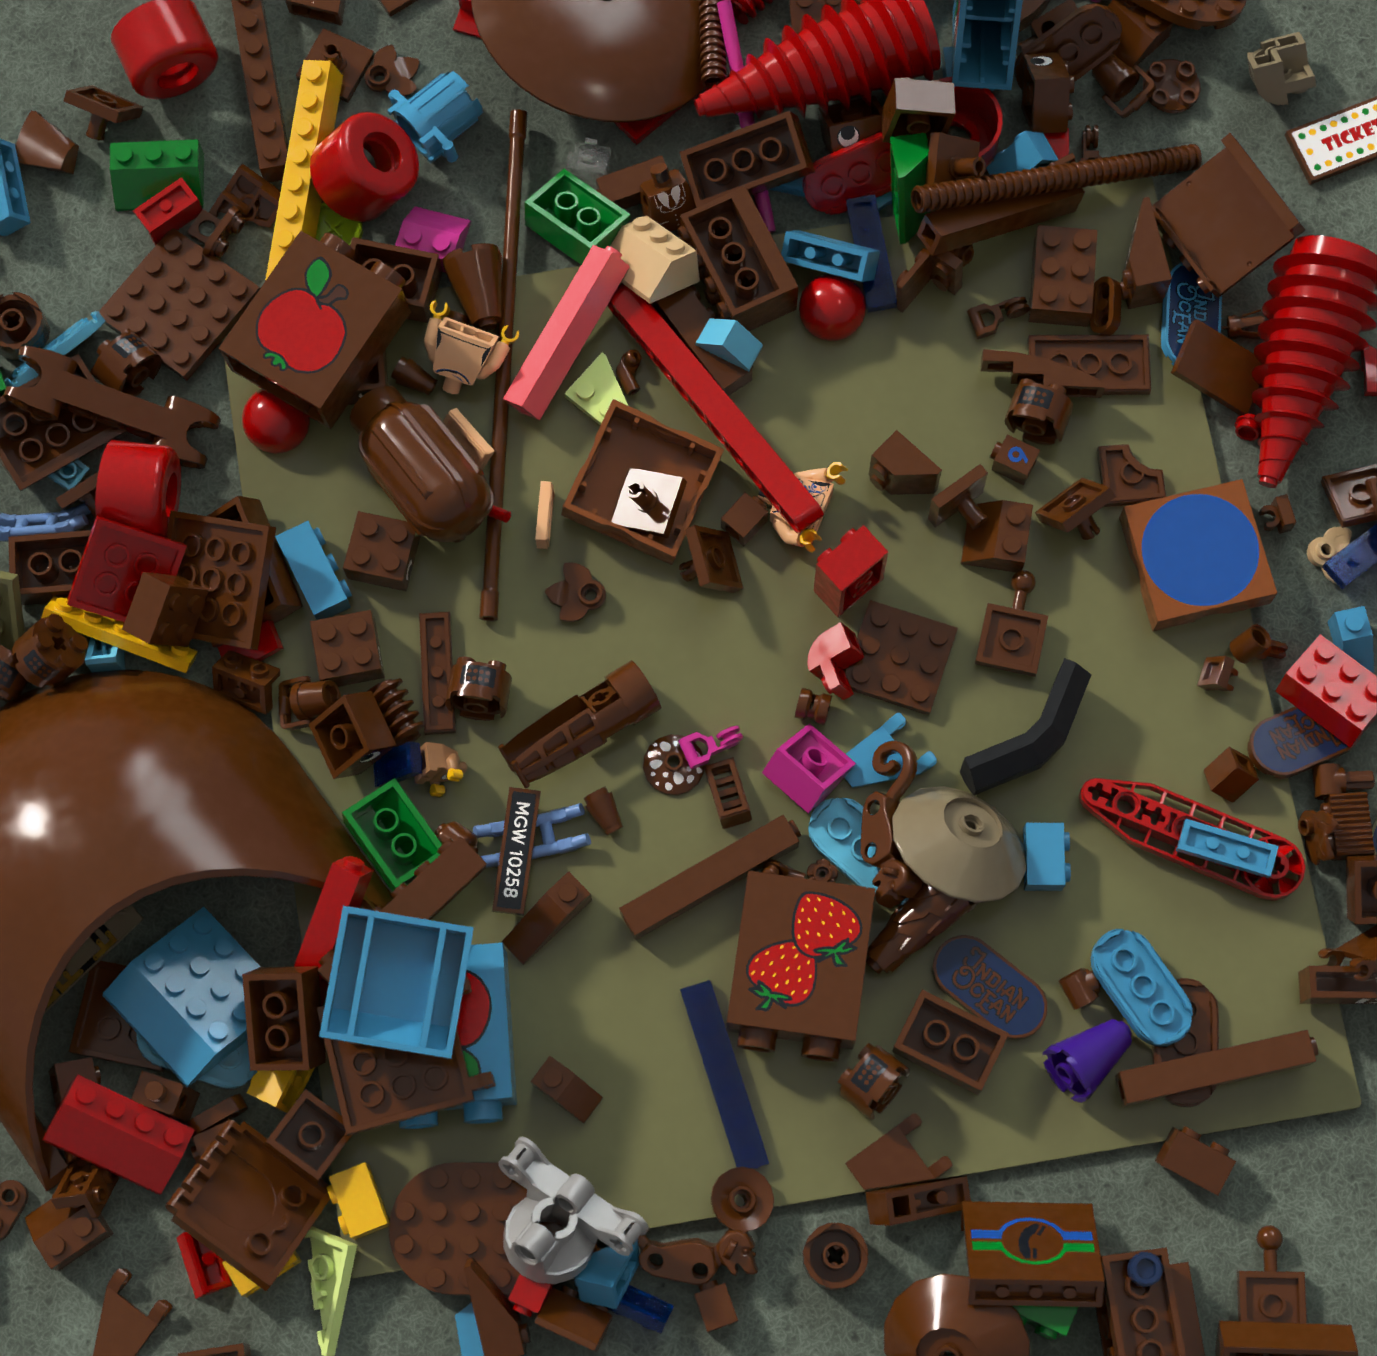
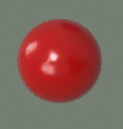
M825 274L813 279L805 287L799 300V315L804 327L813 336L826 341H838L851 336L858 330L865 316L866 303L860 287L849 278L833 274Z
M260 389L248 399L244 406L242 426L246 437L255 447L267 453L279 454L291 451L302 443L309 430L310 417L274 395Z

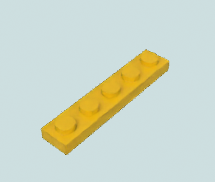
M54 596L44 607L41 618L57 614L78 633L183 673L188 672L198 652L189 646L148 644L122 630L125 622L69 606L66 603L67 598Z

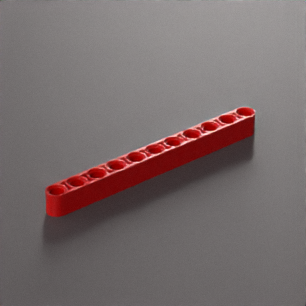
M623 283L620 284L609 301L608 308L791 528L799 534L822 518L824 513L818 502L655 308Z

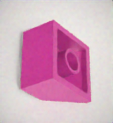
M415 206L403 220L395 246L439 254L442 269L445 272L443 258L453 250L461 247L463 249L471 220Z
M809 723L777 748L762 774L795 801L798 806L807 813H810L829 796L856 763Z

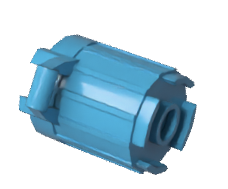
M454 71L451 73L447 72L446 74L441 73L408 100L398 90H392L388 94L392 107L387 110V113L394 115V122L405 130L415 148L424 157L428 158L427 161L430 164L441 155L448 162H455L458 159V155L452 141L479 120L478 117L483 114V108L478 98L472 101L470 95L465 90L468 84Z

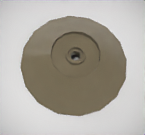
M945 786L920 788L900 801L892 817L893 840L905 864L929 886L949 897L974 903L1001 900L1018 889L1026 872L1025 848L1013 825L993 805L969 792Z

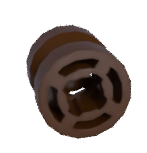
M802 688L794 717L802 720L811 718L815 723L825 725L832 695L825 693L817 695L813 694L810 689Z

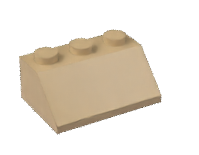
M647 215L638 217L632 222L623 225L610 247L622 254L621 259L630 266L621 283L650 304L700 282L697 251Z

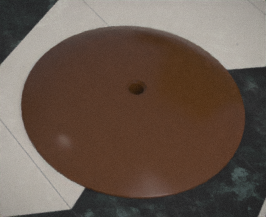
M471 0L473 16L480 37L498 66L511 80L530 95L565 113L603 122L647 120L682 107L705 88L701 83L699 0Z

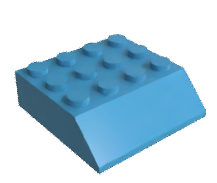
M343 906L319 1037L451 1059L474 927Z
M202 907L133 959L105 990L102 996L188 1088L248 1040L242 974L257 969L260 966L205 907Z

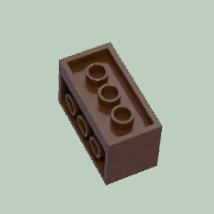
M745 186L680 215L681 227L678 228V233L682 241L697 251L699 278L706 287L704 294L710 306L715 305L720 313L717 315L718 319L737 320L748 331H751L797 310L798 285Z
M1167 1247L1101 1256L1105 1281L1102 1307H1095L1103 1356H1186ZM1141 1252H1150L1156 1255L1163 1267L1160 1280L1148 1287L1138 1286L1133 1283L1127 1272L1130 1259Z

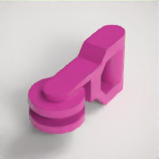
M732 726L716 735L718 740H723L720 742L719 747H717L712 736L706 737L698 732L679 739L678 742L690 768L694 769L709 763L710 756L736 746L744 737L742 733H738L740 731L739 726ZM696 741L705 743L708 749L707 754L699 757L693 743Z

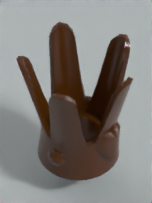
M1262 308L1241 316L1227 315V326H1221V329H1227L1229 339H1236L1237 337L1261 339L1258 332L1242 330V328L1264 322L1265 318L1263 316L1243 318L1260 312Z

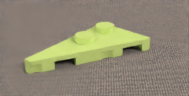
M603 352L564 393L567 400L598 425H601L613 399L628 405L610 363Z
M311 1227L304 1238H310L313 1258L307 1261L311 1274L314 1310H320L322 1330L317 1331L318 1343L321 1347V1355L335 1356L357 1244L316 1227Z

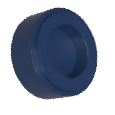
M1141 1252L1130 1259L1127 1272L1133 1283L1138 1286L1148 1287L1160 1280L1163 1267L1156 1255L1150 1252Z

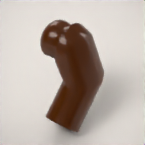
M635 349L624 353L616 368V375L628 396L640 390L634 375L642 360V356Z
M769 860L763 865L762 873L805 878L806 876L805 873L790 868L777 860Z

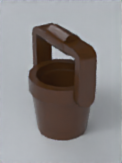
M1111 54L1095 66L1091 72L1092 76L1105 91L1101 98L1121 118H1127L1134 111L1137 112L1156 90L1154 81L1137 64L1133 68L1129 67L1114 54ZM1141 76L1149 85L1139 92L1129 102V105L1121 111L1113 102H1117L1135 88Z
M301 676L282 681L279 684L278 697L280 726L290 731L310 727L309 724L312 720L316 719L341 698L338 686L331 680L311 682L310 676ZM291 709L300 721L291 723Z

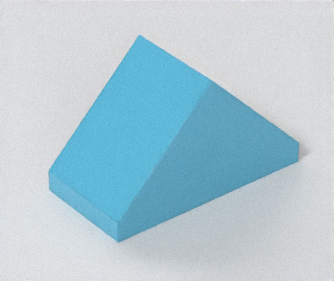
M709 318L695 343L696 346L748 372L763 348V344L737 320Z
M90 637L85 657L86 666L92 673L125 670L124 650Z

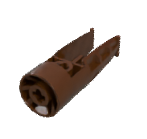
M631 660L606 675L604 682L579 697L575 695L517 734L505 746L503 744L498 746L512 772H516L524 788H528L530 786L529 783L541 779L605 744L608 737L630 724H638L662 708L653 688L634 661Z

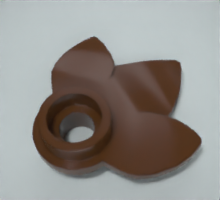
M392 44L379 49L374 55V64L365 73L366 85L375 92L387 91L389 93L392 90H398L404 97L409 96L417 91V87L411 79L417 73L420 61L412 57H397L394 46ZM379 75L385 77L382 81H375V78Z
M567 562L563 565L565 580L555 583L545 590L548 599L555 605L562 607L560 610V620L575 622L582 619L589 610L600 608L606 600L604 586L600 582L592 580L589 569L572 562ZM588 592H594L597 596L594 600H587L585 595Z
M1305 810L1298 821L1299 832L1305 838L1307 855L1315 866L1319 865L1320 860L1328 861L1335 859L1328 835L1338 828L1339 823L1326 810L1318 812Z

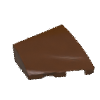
M31 110L16 142L19 164L74 175L79 145L72 139L64 136L62 131L45 120L41 113Z
M242 163L225 190L217 198L209 213L217 217L219 212L226 214L232 206H236L241 209L242 218L246 219V222L252 221L259 226L270 228L276 221L281 190Z

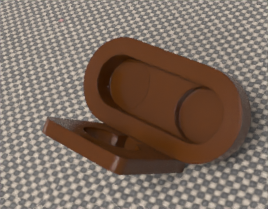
M232 206L222 220L202 210L188 229V234L205 244L203 248L205 256H218L221 258L226 253L230 244L226 240L230 234L235 233L237 235L240 233L246 219L242 218V211L236 206ZM203 222H211L215 225L216 228L210 236H204L199 232V226Z

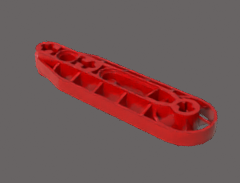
M1093 778L1086 781L1080 790L1079 800L1083 808L1126 843L1258 898L1271 901L1284 899L1297 890L1304 879L1305 863L1303 855L1296 845L1289 840L1155 784ZM1134 788L1151 790L1160 794L1161 798L1157 802L1133 791ZM1093 790L1099 791L1097 801L1091 799ZM1110 795L1114 796V799L1108 807L1106 806V804L1108 802ZM1165 797L1190 806L1189 813L1186 814L1163 804ZM1127 801L1132 806V812L1128 814L1122 813L1117 807V802ZM1141 807L1144 810L1140 814L1141 817L1137 819L1135 818V816L1137 815ZM1197 809L1219 818L1218 826L1192 816L1194 810ZM1152 814H1156L1158 816V822L1156 825L1150 823V816ZM1185 819L1223 829L1224 821L1250 831L1248 834L1249 838H1253L1254 833L1262 836L1258 840L1279 846L1274 862L1276 872L1271 874V877L1268 879L1218 864L1234 871L1230 879L1206 869L1208 860L1204 859L1201 867L1177 857L1178 851L1176 849ZM1120 824L1145 834L1143 842L1127 835L1119 828ZM1149 837L1174 846L1173 853L1170 854L1148 845ZM1292 852L1293 855L1287 859L1286 855ZM1290 871L1298 875V881L1284 876ZM1238 874H1241L1244 884L1236 881ZM1257 878L1259 879L1257 882H1255L1254 884H1252V882H1253L1255 879H1257ZM1278 883L1280 894L1274 895L1272 885Z

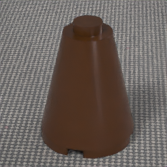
M479 243L471 245V251L463 252L462 247L453 250L443 258V268L472 326L483 331L495 329L502 320V255L498 246L489 243Z

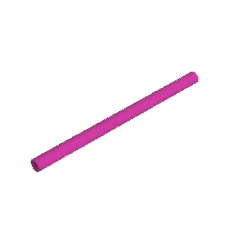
M723 0L717 3L729 69L730 71L737 72L744 67L731 0ZM753 112L738 113L741 128L755 124ZM768 190L755 194L756 207L769 232H776Z

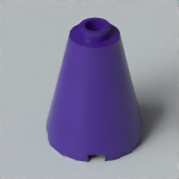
M1108 1020L1050 1045L1043 1051V1055H1047L1048 1058L1043 1062L1051 1079L1062 1092L1068 1089L1074 1094L1071 1098L1072 1100L1083 1103L1092 1096L1131 1046L1132 1032L1123 1021Z

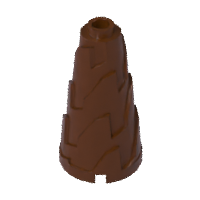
M923 882L922 888L913 898H905L891 915L886 926L869 945V951L867 952L869 958L866 960V963L877 974H880L882 971L887 974L889 971L893 972L914 952L926 946L936 936L951 927L966 912L968 913L970 910H973L978 903L949 897Z

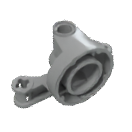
M519 1137L511 1153L508 1156L502 1157L499 1161V1167L502 1172L527 1189V1196L513 1207L505 1223L503 1248L509 1263L526 1278L537 1283L558 1284L571 1280L586 1268L598 1239L620 1255L629 1256L633 1251L632 1245L639 1236L645 1235L649 1230L647 1222L639 1214L616 1208L596 1195L593 1185L585 1177L579 1174L569 1176L551 1164L539 1147L528 1138ZM550 1221L561 1225L564 1229L557 1231L555 1236H553L546 1227L539 1223Z

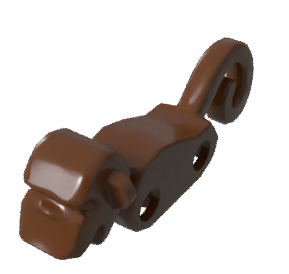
M895 740L881 744L873 755V769L883 776H893L901 769V764L895 760H890L887 763V758L892 754L899 753L902 756L903 767L887 794L876 791L866 799L862 814L860 847L863 860L872 866L880 868L872 884L878 887L875 892L877 903L887 908L894 907L904 901L905 898H913L920 891L923 883L905 864L893 840L892 817L900 803V798L910 787L917 772V756L914 750L907 744ZM872 803L880 805L879 811L875 815L870 813ZM876 846L875 856L869 858L867 854L868 848Z
M728 1229L717 1243H711L701 1238H688L662 1243L650 1240L646 1234L639 1236L637 1239L638 1246L641 1249L639 1264L644 1271L652 1276L701 1285L708 1283L712 1279L720 1265L726 1266L734 1276L738 1274L737 1264L750 1275L758 1272L755 1261L756 1252L752 1251L755 1247V1242L749 1232H743L739 1229ZM597 1242L595 1244L593 1253L601 1250V1248L598 1247ZM653 1253L661 1255L663 1263H652L650 1255ZM703 1263L707 1266L708 1271L700 1274L696 1272L694 1265Z

